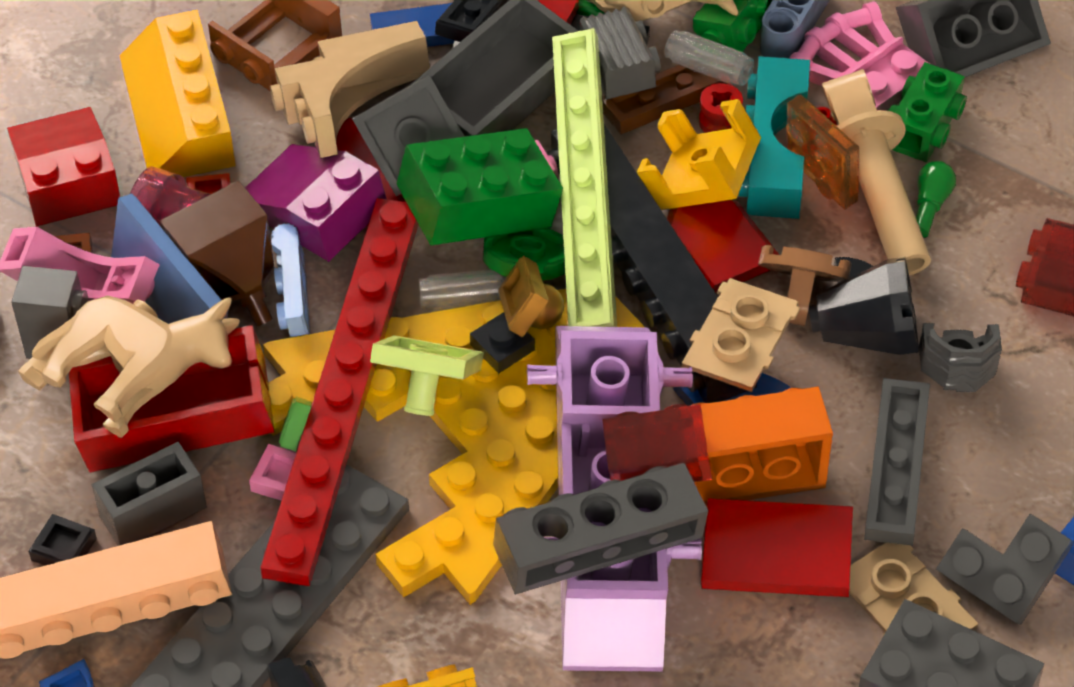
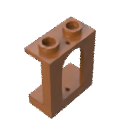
M265 0L228 30L213 20L208 23L211 40L210 48L213 55L221 63H228L242 72L250 82L258 83L269 91L270 85L277 84L275 68L312 61L313 58L320 55L318 41L342 36L340 8L329 0ZM285 17L312 33V35L276 64H274L271 58L251 46L254 41Z

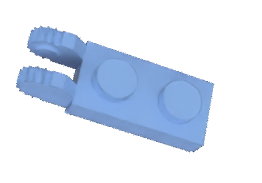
M283 223L274 227L275 229L271 234L273 252L277 254L278 268H274L276 289L278 295L283 294L284 302L276 303L280 330L288 329L291 338L310 334L305 259L302 246L300 245V237L297 227L289 223Z

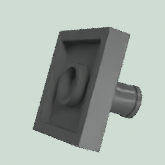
M430 74L352 118L396 196L401 194L396 183L407 144L465 137Z

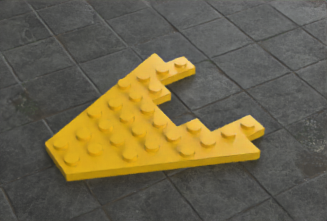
M566 288L557 290L561 293L564 300V310L561 319L552 327L545 329L530 327L527 331L535 338V351L500 373L483 358L481 370L463 380L439 375L434 415L430 417L462 455L429 473V485L450 510L375 554L377 566L403 598L445 574L469 605L476 602L502 566L493 546L496 518L515 508L525 507L528 509L545 504L559 487L556 385H527V365L556 366L555 328L556 326H568ZM615 296L617 327L645 328ZM498 300L403 318L391 317L384 339L396 335L475 350L470 345V333L504 312L502 302ZM335 330L274 340L263 344L264 356L281 375L268 382V394L271 400L275 433H271L272 436L282 431L293 398L299 397L311 401L312 405ZM382 364L376 365L364 405L376 422L406 406L411 370Z

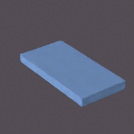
M129 194L119 197L111 257L146 256L160 264L154 278V290L145 301L156 312L158 318L169 324L188 317L204 314L212 306L222 301L136 196Z

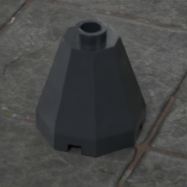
M906 257L887 259L818 293L816 296L817 304L809 305L812 331H821L824 342L897 355L918 353L917 323Z

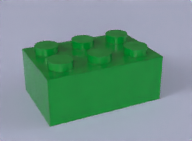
M527 128L407 144L396 183L430 246L552 227L563 192L561 183Z

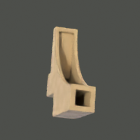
M413 21L318 41L320 57H315L312 61L275 68L277 84L270 85V91L275 111L283 110L288 125L299 123V125L303 126L307 144L315 143L320 158L338 155L336 145L338 131L350 114L375 96L396 86L418 79L430 68L426 37L418 22Z

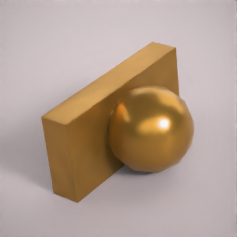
M525 256L520 257L498 291L509 330L524 337L530 327L545 329L555 325L561 319L564 310V300L561 293L553 286L543 284L536 262Z

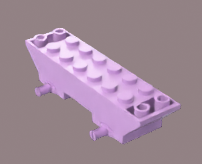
M556 326V366L528 364L527 385H556L559 495L566 493L576 495L596 489L607 481H623L643 475L648 470L660 466V396L663 387L692 388V367L664 368L657 350V332H650L649 328ZM638 508L639 510L644 512H652L651 510L646 508ZM591 522L597 526H606L600 522ZM544 537L548 540H559L557 537ZM701 538L562 580V669L566 671L663 672L668 568L671 559L701 560Z

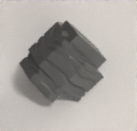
M923 323L919 342L921 371L940 384L944 390L976 392L996 375L1002 351L999 324H987L985 335L974 338L973 331L944 330L943 336L939 337L934 329L935 323Z

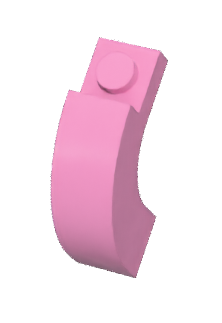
M39 227L13 229L0 260V272L18 281L22 266L77 271L81 289L87 291L88 301L108 295L133 304L137 299L145 302L154 290V278L160 264L146 256L112 258L93 254L74 247Z

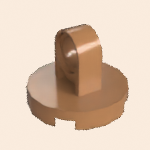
M771 245L762 246L758 264L766 269L791 275L787 298L799 301L798 307H800V311L795 320H790V324L805 326L814 279L842 282L850 276L852 263L848 260H840L839 265L834 266L831 265L833 256L829 254L783 246L782 254L775 255L773 254L774 247Z

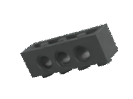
M685 463L670 467L657 466L637 477L623 481L610 480L601 484L596 489L576 495L571 493L562 494L551 502L528 509L525 507L512 509L503 516L496 518L493 546L516 595L703 537L708 509ZM638 508H646L651 510L652 512H644L639 510ZM591 522H600L606 526H597ZM544 536H554L559 540H548Z

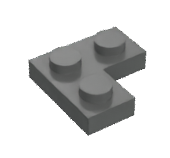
M1029 514L1004 554L962 528L936 570L1015 623L1021 625L1074 545V541L1032 514Z

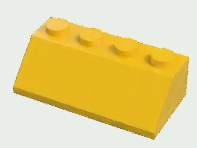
M198 9L155 18L119 55L150 184L235 167L231 131Z

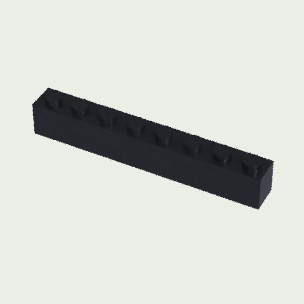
M604 124L613 265L617 264L621 270L622 279L628 293L631 296L636 295L640 300L643 315L650 327L656 326L662 335V343L668 357L672 360L676 358L682 367V361L692 345L689 342L695 330H701L718 296ZM555 129L551 131V150L547 151V155H551L554 158L560 175L558 132ZM693 371L692 388L688 387L691 392L698 391L704 403L720 402L748 391Z

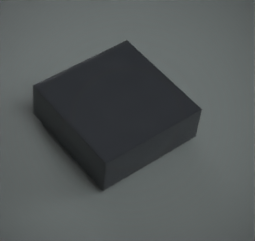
M52 514L28 551L30 559L46 566L87 555L97 539L95 529Z

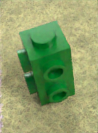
M733 0L739 11L737 16L730 14L718 5L705 3L693 18V31L697 36L700 53L706 54L711 52L713 55L723 58L738 59L748 44L753 42L756 34L761 29L764 13L773 0Z
M924 62L916 77H908L902 90V101L899 106L893 104L889 111L901 116L906 127L903 139L892 149L893 151L927 163L935 148L942 149L950 133L951 125L949 123L952 119H960L967 102V96L962 94L965 76Z

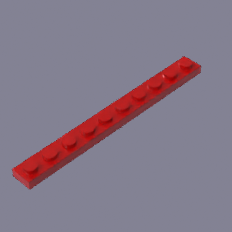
M376 199L260 567L262 579L310 586L377 365L370 362L373 343L385 338L419 225L407 202Z

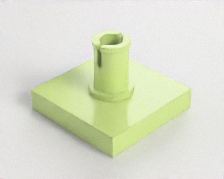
M393 335L373 343L370 362L411 370L404 411L417 415L433 416L439 375L463 380L481 370L484 352Z

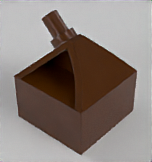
M239 180L160 220L161 228L221 300L229 297L232 299V302L239 300L242 307L247 306L256 326H261L273 319L263 299L266 297L263 287L274 274L268 217Z

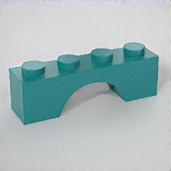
M759 56L757 74H748L747 99H754L755 106L746 105V112L761 136L750 164V171H747L739 191V197H748V215L799 219L804 156L785 148L776 139L775 135L786 126L800 122L801 117L806 113L810 60Z

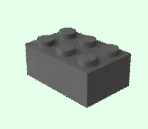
M904 599L863 671L859 687H1039L1045 663Z

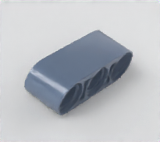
M773 0L762 19L761 55L763 57L789 58L791 54L798 52L805 41V33L815 26L829 0Z

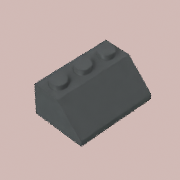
M913 0L896 7L908 48L928 63L965 77L1051 44L1038 0Z

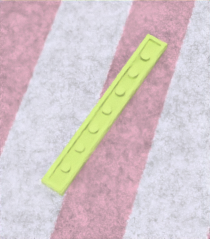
M592 28L552 37L560 183L563 187L561 204L568 326L617 327L599 44L596 31Z

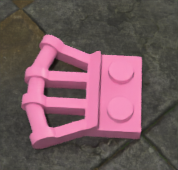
M875 1L865 3L862 9L840 14L835 12L825 20L824 26L821 28L814 27L806 32L804 35L805 41L799 51L794 52L789 57L790 59L810 60L809 82L820 86L829 80L864 69L877 111H887L893 104L901 101L902 90L908 77H916L924 62L928 63L903 44V37H893L883 21L880 8ZM867 25L880 47L875 46L855 31L854 28ZM835 38L859 56L861 60L855 61L830 41ZM817 55L836 70L813 63L812 60Z

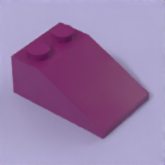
M291 144L252 180L245 189L265 211L268 217V225L271 228L275 229L274 227L283 223L294 225V227H297L300 245L329 262L369 224L376 199H386L379 170L346 151L337 150L338 155L320 158L316 147Z

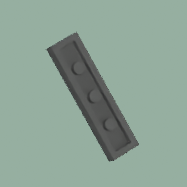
M883 378L864 540L913 546L930 383Z

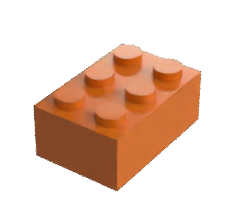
M819 386L804 389L790 388L783 392L759 396L744 395L734 400L714 403L699 402L688 407L677 408L674 465L685 463L706 507L708 498L753 500L826 488L833 431Z

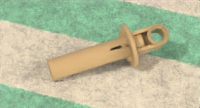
M864 69L822 83L833 120L837 122V126L831 130L824 141L823 147L827 158L837 164L854 165L887 259L906 257L909 275L921 272L930 264L931 257L891 154V150L901 142L905 135L906 127L900 115L891 111H877Z

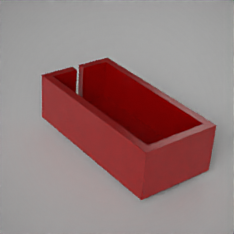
M253 325L235 328L228 334V349L232 358L231 365L225 368H218L199 362L190 366L174 383L143 404L133 414L128 422L129 431L122 438L106 430L103 423L108 417L94 406V403L107 391L120 374L115 368L112 357L72 367L69 371L74 442L89 473L133 464L176 442H179L184 451L188 452L275 433L271 400L268 394L269 386L265 357Z

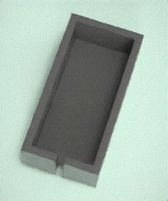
M509 0L413 83L430 74L464 136L513 130L555 92L552 37L578 32V30L537 0Z

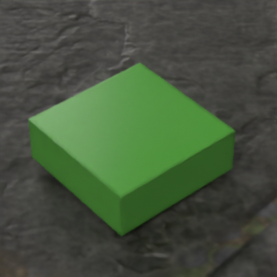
M299 397L292 399L279 436L281 447L293 451L297 450L311 409V401Z

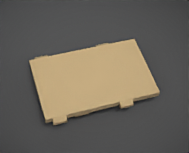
M729 278L727 283H721L717 294L720 296L714 303L701 330H695L689 342L692 345L682 361V368L692 367L693 372L752 392L763 370H767L774 359L771 355L790 320H795L800 311V307H798L799 301Z
M884 543L851 564L849 594L884 632L887 631L904 599L969 629L974 630L978 627V622L960 605L961 598L952 589L947 591L926 569V566L911 553L913 551L911 545Z

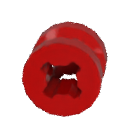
M718 83L712 84L703 90L700 97L699 125L704 133L732 128L720 105L723 101L739 99L743 105L742 93L736 87L730 84Z

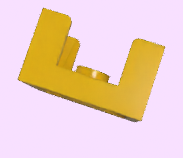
M739 99L723 101L720 105L722 112L732 127L731 129L697 134L682 110L677 109L662 113L658 122V130L672 151L665 170L661 175L657 167L652 165L648 158L642 159L637 170L638 176L661 210L737 199L761 139L760 134Z

